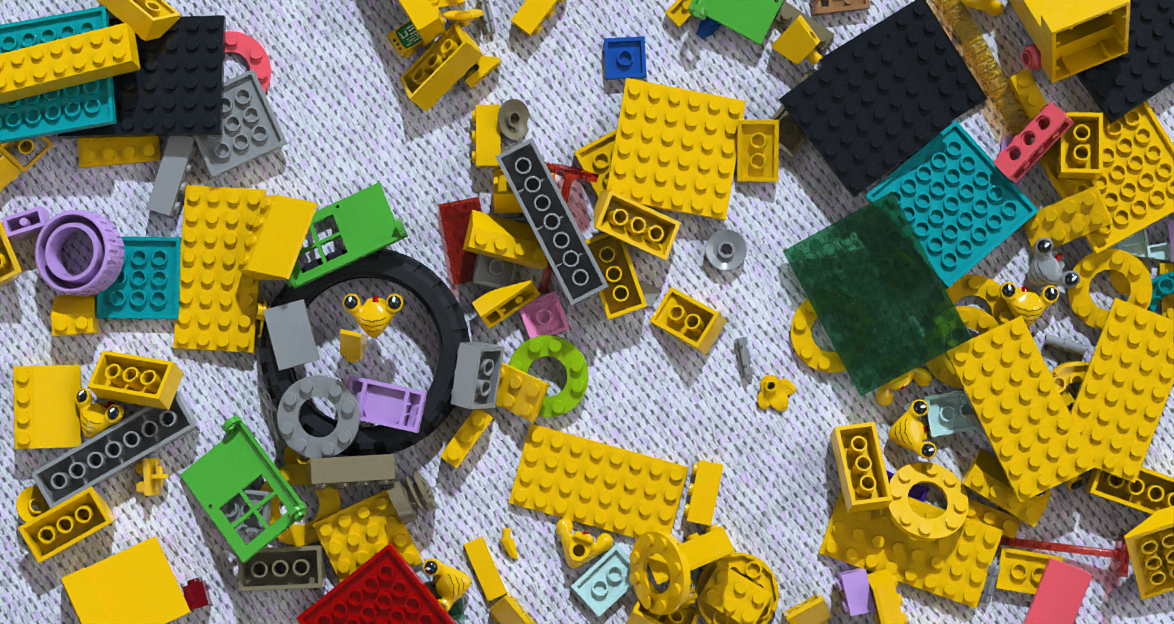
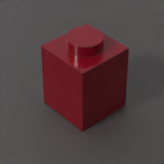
M199 577L187 581L188 585L182 587L190 610L212 604L206 580L200 581Z

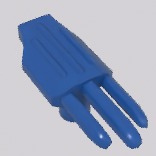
M706 17L705 20L699 23L696 34L703 40L713 35L721 24Z

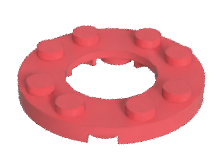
M226 31L225 53L234 52L242 55L247 60L250 70H255L266 93L271 81V64L266 51L252 37L241 32Z

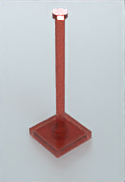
M545 162L551 173L562 176V179H564L561 194L566 204L572 181H575V179L596 183L598 181L599 174L578 167ZM549 261L547 267L544 268L541 285L537 289L538 292L546 294L550 292L548 287L552 273Z
M1118 533L1117 548H1114V550L1001 537L998 547L1006 545L1109 557L1115 560L1114 574L1120 577H1128L1129 553L1124 538L1126 534Z

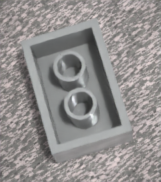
M486 342L460 343L457 352V365L454 372V385L451 392L452 405L468 409L495 408L504 353L503 346Z

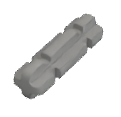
M477 0L478 5L480 4L479 9L484 11V15L481 17L483 23H485V33L495 32L496 28L494 22H492L494 20L490 4H488L489 0Z
M736 338L735 344L739 349L737 354L739 364L742 366V377L753 376V367H750V364H752L749 348L746 347L748 345L747 338Z
M278 411L271 412L270 417L274 423L272 426L275 440L278 441L276 443L278 451H284L288 444L283 439L278 427Z
M992 563L988 565V576H986V582L979 599L980 602L988 604L991 601V594L994 591L997 574L1000 571V566Z

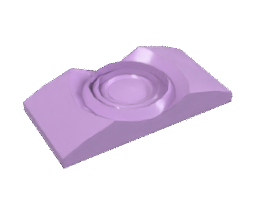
M349 375L347 386L354 393L359 403L361 421L419 433L427 392Z

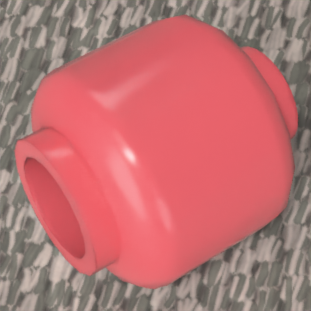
M1035 43L1027 45L1022 52V62L1030 70L1043 69L1041 66V52Z

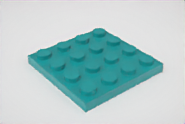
M122 236L125 252L124 263L115 282L106 290L97 294L96 318L178 319L181 237Z

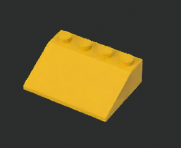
M280 195L266 196L262 200L260 212L253 222L254 227L251 235L246 240L245 250L239 258L237 271L255 280H289L318 204Z
M81 365L13 366L15 449L66 448L81 445L82 427L80 410L75 400L76 393L81 389Z
M1174 506L1158 510L1124 536L1141 600L1174 590Z
M717 524L705 528V533L700 535L698 532L686 536V541L679 542L677 546L682 554H686L690 571L735 552L722 525L719 527ZM654 553L649 557L648 564L657 585L670 580V572L667 562L662 555Z

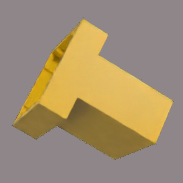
M1009 0L1014 11L1041 52V66L1051 83L1128 53L1130 0Z
M156 536L61 578V583L80 624H166L191 612Z

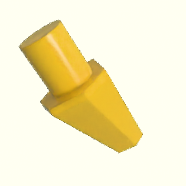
M502 528V538L499 539L500 543L510 558L518 559L514 538H511V528Z

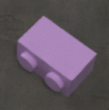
M38 206L1 219L8 239L17 242L39 235L42 228L50 220L49 211Z

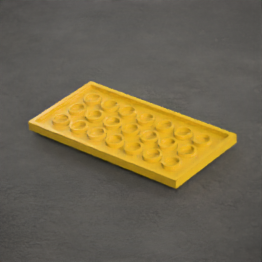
M186 185L181 237L180 305L178 319H175L173 348L244 353L256 352L258 325L256 311L260 297L261 280H255L237 271L239 258L246 247V240L253 230V222L260 212L261 202L267 196V190Z
M1114 298L1071 408L1070 415L1096 465L1095 468L1135 483L1174 383V320L1118 298Z
M1022 316L945 351L1019 503L1096 467Z
M530 423L508 503L637 539L642 534L655 530L671 534L689 467Z
M842 488L840 489L819 549L820 554L871 572L889 569L892 575H896L899 582L977 608L986 582V576H988V565L993 562L1004 530L966 517L962 526L952 536L938 539L934 542L921 541L902 532L891 520L888 508L847 513ZM908 497L911 509L920 517L935 519L942 516L946 511L937 506Z

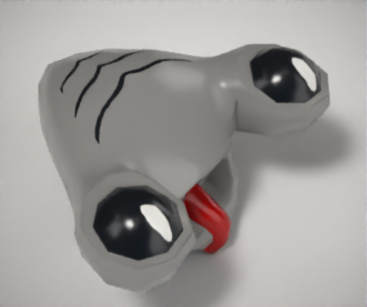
M1047 237L1038 239L1035 243V252L1028 271V282L1035 286L1054 285L1067 288L1077 286L1080 282V275L1076 271L1069 270L1063 273L1065 266L1062 258L1063 255L1057 251H1052L1054 244L1051 239Z

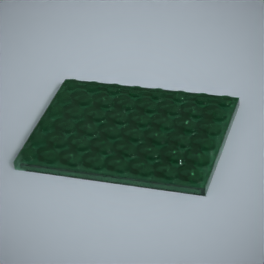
M893 192L886 194L783 251L860 396L972 339Z

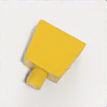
M801 15L771 45L774 50L797 65L804 58L812 65H815L822 58L814 49L820 42V39Z

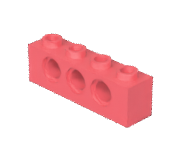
M1050 102L1043 106L1040 113L1026 124L1025 129L1011 140V144L997 155L993 163L1008 179L1017 183L1075 122L1060 107ZM1049 122L1048 128L1044 130V126ZM1035 137L1034 142L1030 145V140ZM1020 153L1019 158L1015 160L1016 155Z

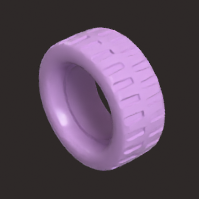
M84 210L61 212L45 224L37 238L35 261L39 274L51 288L64 294L90 296L106 290L115 282L124 263V243L117 227L109 219L93 212ZM82 229L92 240L94 248L93 258L89 267L83 273L72 276L63 266L62 249L68 236Z

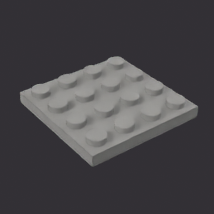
M254 69L224 82L222 134L193 135L213 178L288 144Z

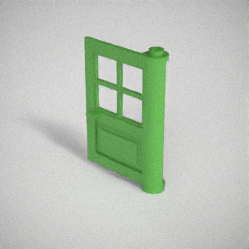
M692 0L687 11L692 16L701 20H705L708 17L754 43L761 45L783 0H777V2L776 0Z
M380 182L315 212L309 226L315 243L301 249L298 256L317 248L323 264L303 273L297 259L289 280L285 281L289 287L293 286L294 289H297L409 237L401 219L395 220ZM334 216L340 232L319 241L313 225ZM342 237L347 253L327 262L321 246Z
M233 416L222 425L224 432L230 435L180 475L241 561L246 563L291 525L301 521L306 516L307 508L240 417ZM263 475L274 491L254 506L243 490ZM240 493L251 509L231 524L221 508ZM277 495L289 511L269 526L258 510ZM252 514H255L265 530L246 545L235 528Z

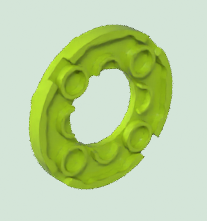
M555 335L536 336L527 340L516 349L508 365L528 374L531 364L540 357L549 356L561 361L566 368L567 383L557 395L545 396L538 414L539 417L560 416L572 410L584 397L589 383L588 365L582 352L569 340Z

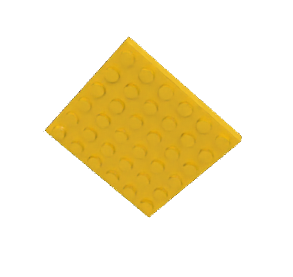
M626 78L606 190L617 192L644 206L725 221L737 157L738 119H743L746 101Z
M1147 101L1112 124L1103 114V174L1099 179L1057 178V141L1038 160L1061 200L1093 186H1098L1113 224L1084 236L1095 255L1174 213V144Z

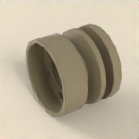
M418 470L413 472L416 482H413L412 478L407 475L406 482L408 486L404 487L399 480L386 486L389 497L405 525L418 518L417 508L424 515L428 514L425 504L429 506L431 511L437 509L434 493L428 481Z

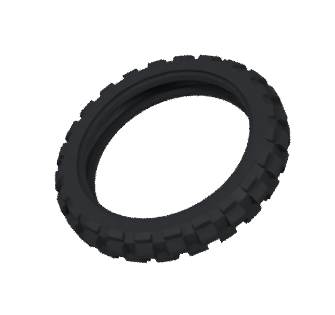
M383 248L297 289H294L293 286L289 287L285 283L270 308L304 299L306 308H308L320 294L332 286L353 279L374 278L386 280L407 289L420 300L430 314L438 335L439 360L435 377L427 391L419 433L384 425L359 426V431L354 441L347 449L339 453L347 456L391 454L415 445L435 431L447 419L455 405L451 404V392L454 385V372L458 358L457 352L460 343L470 342L468 327L462 309L443 280L431 269L412 257ZM347 249L328 253L325 255L327 262L347 253ZM318 258L308 263L301 269L302 272H307L322 265V259ZM265 320L261 335L260 363L266 390L278 411L282 396L298 380L294 367L279 371ZM309 399L301 406L299 422L306 433L314 437H326L334 431L338 423L337 420L321 412Z

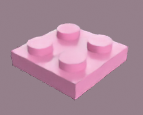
M556 290L535 298L519 309L530 339L541 335H556L570 329Z

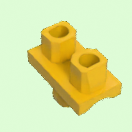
M144 458L143 461L136 462V472L143 473L144 481H139L136 484L137 492L144 493V496L161 495L163 478H169V474H163V466H160L159 458Z

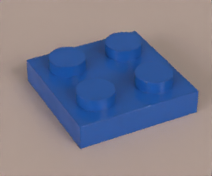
M645 36L604 38L606 80L647 78Z

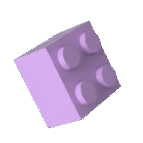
M859 567L838 572V578H834L837 590L842 593L843 598H839L842 611L844 610L850 616L876 611L866 570Z

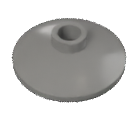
M724 229L715 232L706 244V256L709 262L720 270L735 269L742 264L746 257L747 246L745 240L739 233L733 230ZM728 247L730 249V252L728 254H724L722 252V248Z

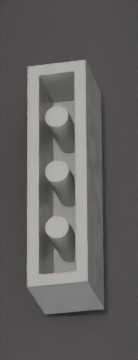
M187 135L169 136L146 209L172 218L174 214H178L181 203L178 201L180 195L185 193L187 175L190 176L193 170L191 161L193 156H197L199 151L195 138Z

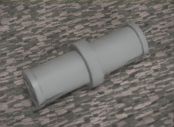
M1046 333L1043 346L1058 349L1064 354L1068 352L1084 357L1087 349L1085 344L1070 341L1067 337L1053 336L1049 333Z

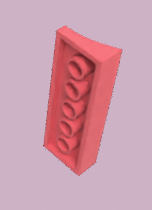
M1049 557L1023 624H1073L1093 575L1087 570Z

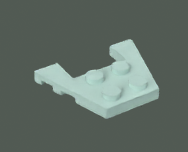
M1146 228L1108 248L1123 250L1136 257L1171 261L1170 242L1150 246Z

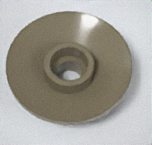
M509 99L505 101L498 112L500 131L506 138L511 140L521 139L529 130L527 122L530 113L527 106L521 100Z

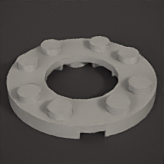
M313 375L298 380L286 390L278 406L277 421L283 439L294 451L308 458H329L347 449L354 441L359 431L361 411L354 393L346 384L333 377ZM312 397L328 399L334 404L338 412L337 426L326 437L309 435L303 430L299 422L301 406Z

